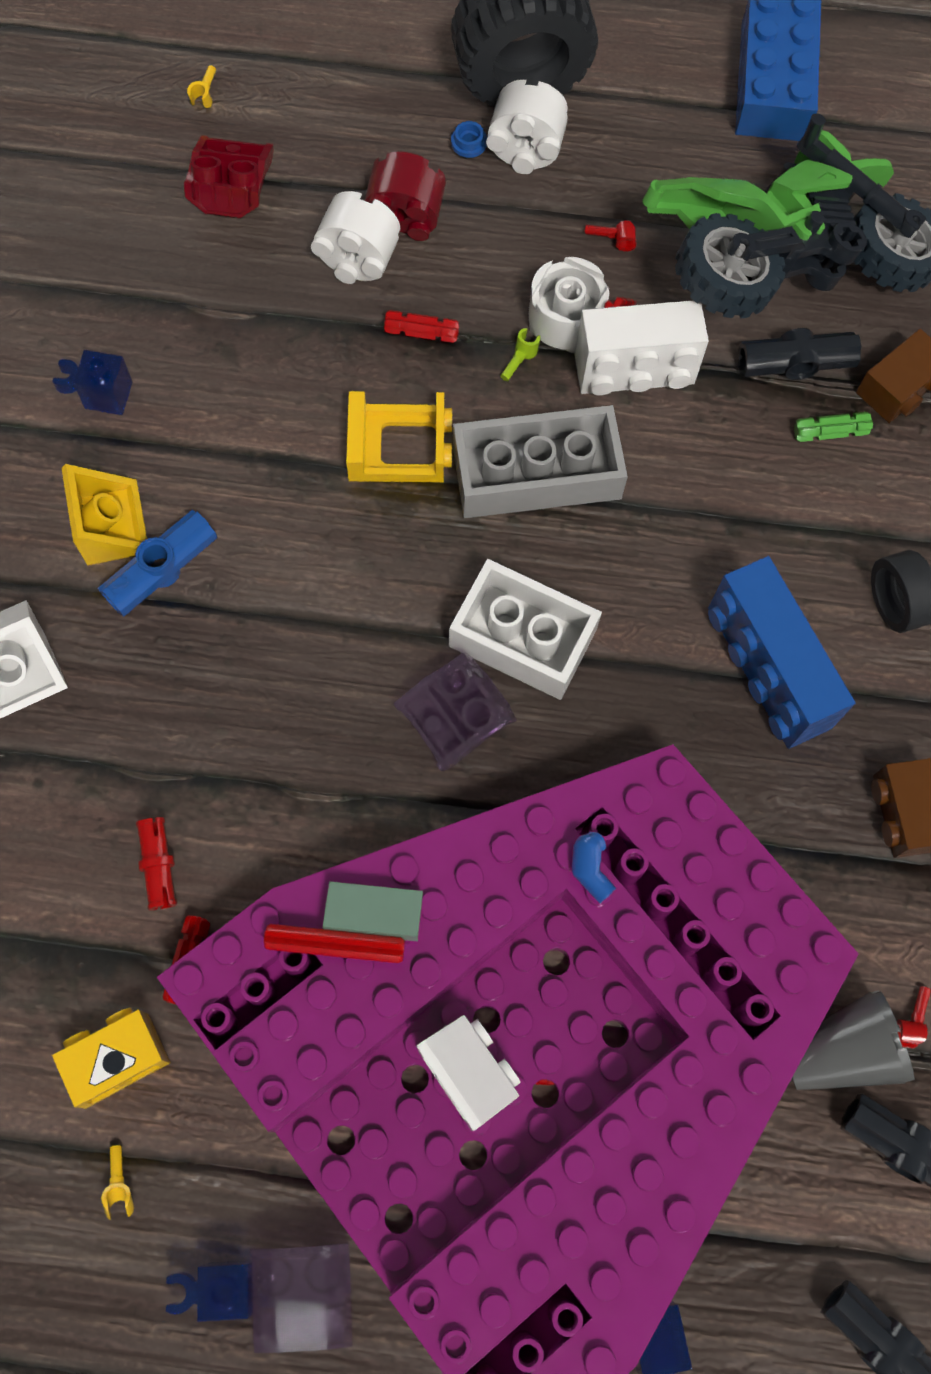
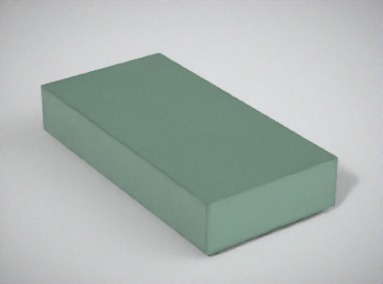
M329 881L323 929L401 937L407 941L418 942L423 891Z

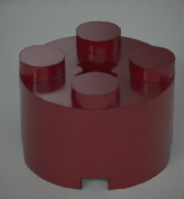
M409 152L387 153L385 160L379 162L378 157L374 161L365 201L372 204L375 198L382 202L397 217L400 223L399 232L407 233L414 240L425 241L429 238L430 232L437 226L446 186V177L439 168L437 173L429 168V160L422 156Z

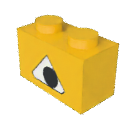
M132 1008L123 1009L105 1020L107 1023L106 1027L93 1034H90L89 1030H85L69 1037L63 1042L65 1049L52 1055L75 1108L87 1109L171 1063L148 1013L139 1009L134 1012Z

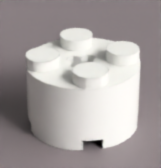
M516 80L503 87L499 93L488 131L487 147L500 159L512 165L513 169L520 174H530L533 169L548 166L558 157L567 125L568 106L565 98L554 87L540 81L538 86L525 85L526 80Z
M354 191L341 192L333 197L311 244L312 252L320 257L330 268L335 270L334 274L337 279L347 284H353L356 280L372 281L381 278L397 245L400 231V223L397 217L385 204L375 198L372 204L361 200L362 193Z
M565 257L564 262L552 264V261L544 264L536 272L532 281L529 305L530 332L536 337L540 335V340L551 347L575 353L582 310L604 308L606 301L609 299V287H607L604 281L602 271L593 263L578 257Z

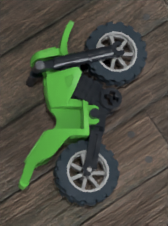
M818 113L811 116L804 136L797 143V148L800 151L795 162L785 163L780 174L765 191L746 180L687 177L653 180L643 198V204L647 207L649 213L678 215L690 229L675 257L678 260L675 265L676 275L681 276L679 282L684 290L688 289L691 292V299L697 304L701 302L706 305L705 309L714 314L716 311L721 312L723 317L733 318L735 315H739L740 319L750 317L753 312L755 314L760 313L768 305L785 278L805 274L807 281L814 288L821 291H830L834 289L846 273V265H850L853 262L855 265L860 264L863 268L861 272L868 278L872 276L877 280V284L882 287L891 286L893 291L902 292L904 289H907L908 292H915L920 287L922 289L931 282V210L928 207L924 209L919 206L920 202L913 198L907 200L904 199V195L898 193L891 196L882 188L894 173L891 162L887 159L851 161V155L847 149L831 133L823 130L826 119ZM856 193L863 199L862 202L865 204L854 217L853 213H850L852 211L851 205L848 204Z

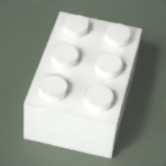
M681 301L582 310L575 349L580 393L606 395L613 391L632 390L634 392H643L650 388L658 387L679 389L695 384L709 342L701 302L697 304L695 301Z
M487 559L449 628V647L561 700L597 630L602 612Z

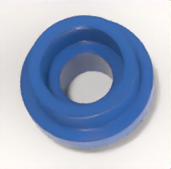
M474 121L460 123L452 133V149L462 157H477L487 147V135L482 126Z

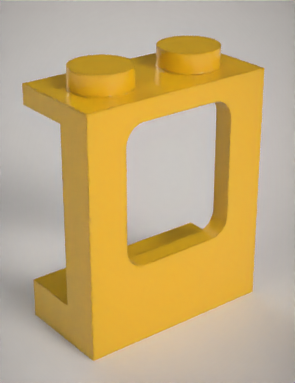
M349 391L346 457L349 481L444 482V467L452 468V443H444V432H452V408H444V392H436V405L366 404L365 392ZM387 426L433 427L436 430V460L432 464L384 463L381 460L382 430Z

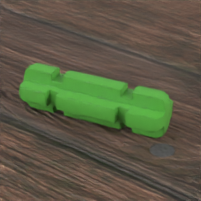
M868 412L853 413V417H850V414L819 416L817 421H814L813 417L799 418L794 425L795 438L799 442L813 441V437H816L817 440L849 437V433H852L853 436H863L870 434L871 429H873L872 417Z

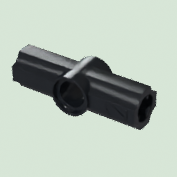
M797 328L787 331L780 338L741 341L738 348V366L740 374H743L744 377L785 373V376L790 380H803L812 377L819 370L857 367L861 360L862 344L859 334L856 335L854 332L813 335L810 329Z
M857 1094L852 1103L848 1105L842 1117L840 1130L884 1157L883 1162L895 1172L918 1184L924 1183L931 1188V1130L912 1120H903L884 1106L873 1101L870 1097L864 1094Z
M845 1280L841 1285L834 1288L824 1301V1306L820 1313L861 1352L859 1354L860 1358L876 1374H931V1358L924 1353L926 1351L925 1346L905 1326L893 1317H887L875 1306L871 1299L850 1281Z

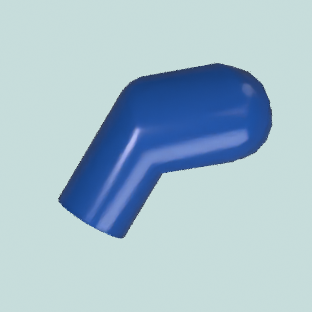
M588 832L586 835L579 836L573 845L571 870L573 876L601 904L616 890V887L600 871L601 853L606 849L605 839L597 832Z

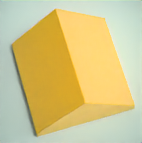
M65 464L61 469L72 538L86 564L89 566L136 556L137 547L147 539L137 480Z

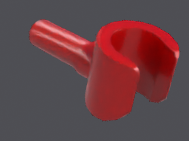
M622 221L616 227L610 228L586 225L585 234L616 239V247L621 251L628 252L636 248V228L631 221Z
M921 986L919 989L911 1021L902 1019L897 1021L900 1029L898 1035L902 1047L915 1048L927 1039L928 1029L924 1023V1015L931 989Z

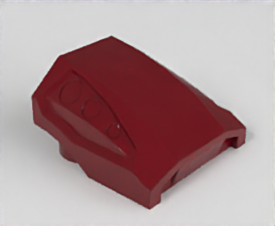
M201 135L192 151L189 170L184 181L185 198L205 214L242 218L259 206L264 178L273 159V144L266 143L264 145L209 138V136Z

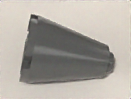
M879 990L869 992L823 1019L790 1081H793L796 1090L905 1084L915 1080L907 1048L902 1047L898 1035L900 1029L884 994L881 991L879 992Z

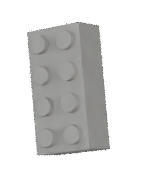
M613 405L453 424V452L464 518L622 499L628 476Z

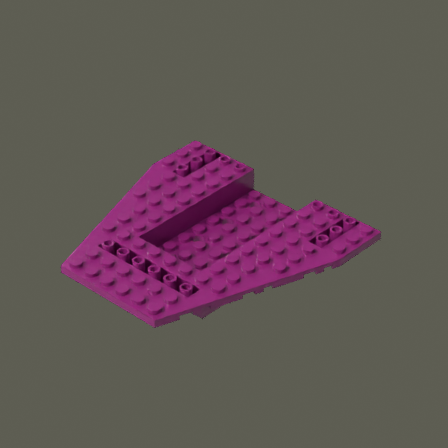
M672 744L275 887L157 976V979L268 1132L276 1133L390 1291L389 1300L443 1374H629L637 1366L859 953ZM588 832H597L605 839L606 849L601 853L600 871L616 887V890L601 904L573 876L571 870L573 845L579 836L586 835ZM329 881L423 891L418 942L405 940L404 959L401 963L267 950L264 948V933L269 924L323 929ZM550 951L562 952L568 959L567 971L561 975L550 974L544 967L543 959L545 954ZM489 1007L494 1009L499 1015L500 1024L495 1031L488 1033L493 1043L487 1049L497 1063L505 1059L521 1082L514 1087L519 1097L475 1131H471L419 1054L416 1046L463 1015L471 1024L476 1011ZM615 1021L625 1028L627 1038L623 1046L613 1048L604 1042L602 1030L607 1022ZM411 1066L424 1068L429 1076L427 1087L419 1093L408 1092L402 1085V1075ZM547 1079L551 1081L557 1089V1101L550 1108L539 1107L532 1098L533 1086L540 1080ZM338 1126L349 1127L355 1136L354 1147L345 1155L334 1153L328 1142L330 1133ZM468 1141H478L486 1149V1161L479 1169H467L460 1161L459 1153L461 1147ZM394 1204L406 1205L413 1214L412 1226L406 1232H393L386 1224V1212Z

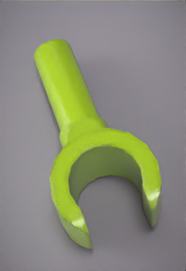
M523 328L519 331L513 358L500 375L504 381H509L524 359H532L537 355L541 339L540 335L537 336L534 342H526L528 329Z

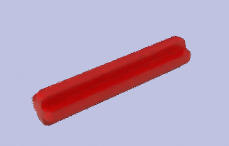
M269 924L264 933V948L284 952L401 963L404 959L405 940L394 936Z

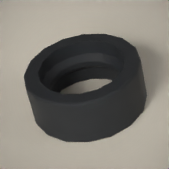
M910 549L876 560L871 570V587L876 607L883 621L891 630L898 633L930 625L931 567L927 560L919 552Z

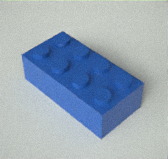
M821 0L747 1L741 25L735 135L800 141L804 136L811 116L818 111Z
M770 556L723 576L708 607L709 620L713 628L717 632H722L728 642V652L733 663L737 667H742L746 674L752 697L757 703H762L767 711L769 726L774 736L778 740H783L787 749H790L831 730L856 702Z

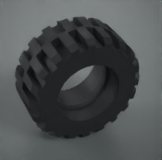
M460 0L451 21V37L463 83L472 92L473 96L483 103L486 101L492 107L496 106L499 93L503 87L516 80H526L525 85L538 86L539 81L547 83L565 95L572 90L573 83H579L584 78L587 68H590L598 48L597 27L589 0ZM536 33L529 38L512 42L513 40L524 35Z

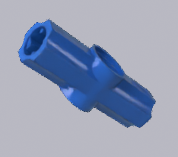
M191 510L159 538H148L137 547L136 557L99 586V592L124 617L156 589L174 584L179 578L180 569L217 539L216 532L205 518L198 512ZM157 559H167L159 567H150L153 561Z

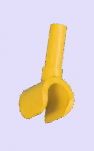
M209 65L202 81L192 82L188 86L187 94L191 105L195 104V100L198 97L203 96L202 102L204 107L210 108L212 106L209 90L216 73L214 66Z
M115 1145L110 1147V1185L105 1188L101 1197L106 1217L111 1220L110 1208L117 1201H125L128 1217L132 1215L134 1210L130 1189L124 1184L122 1146Z

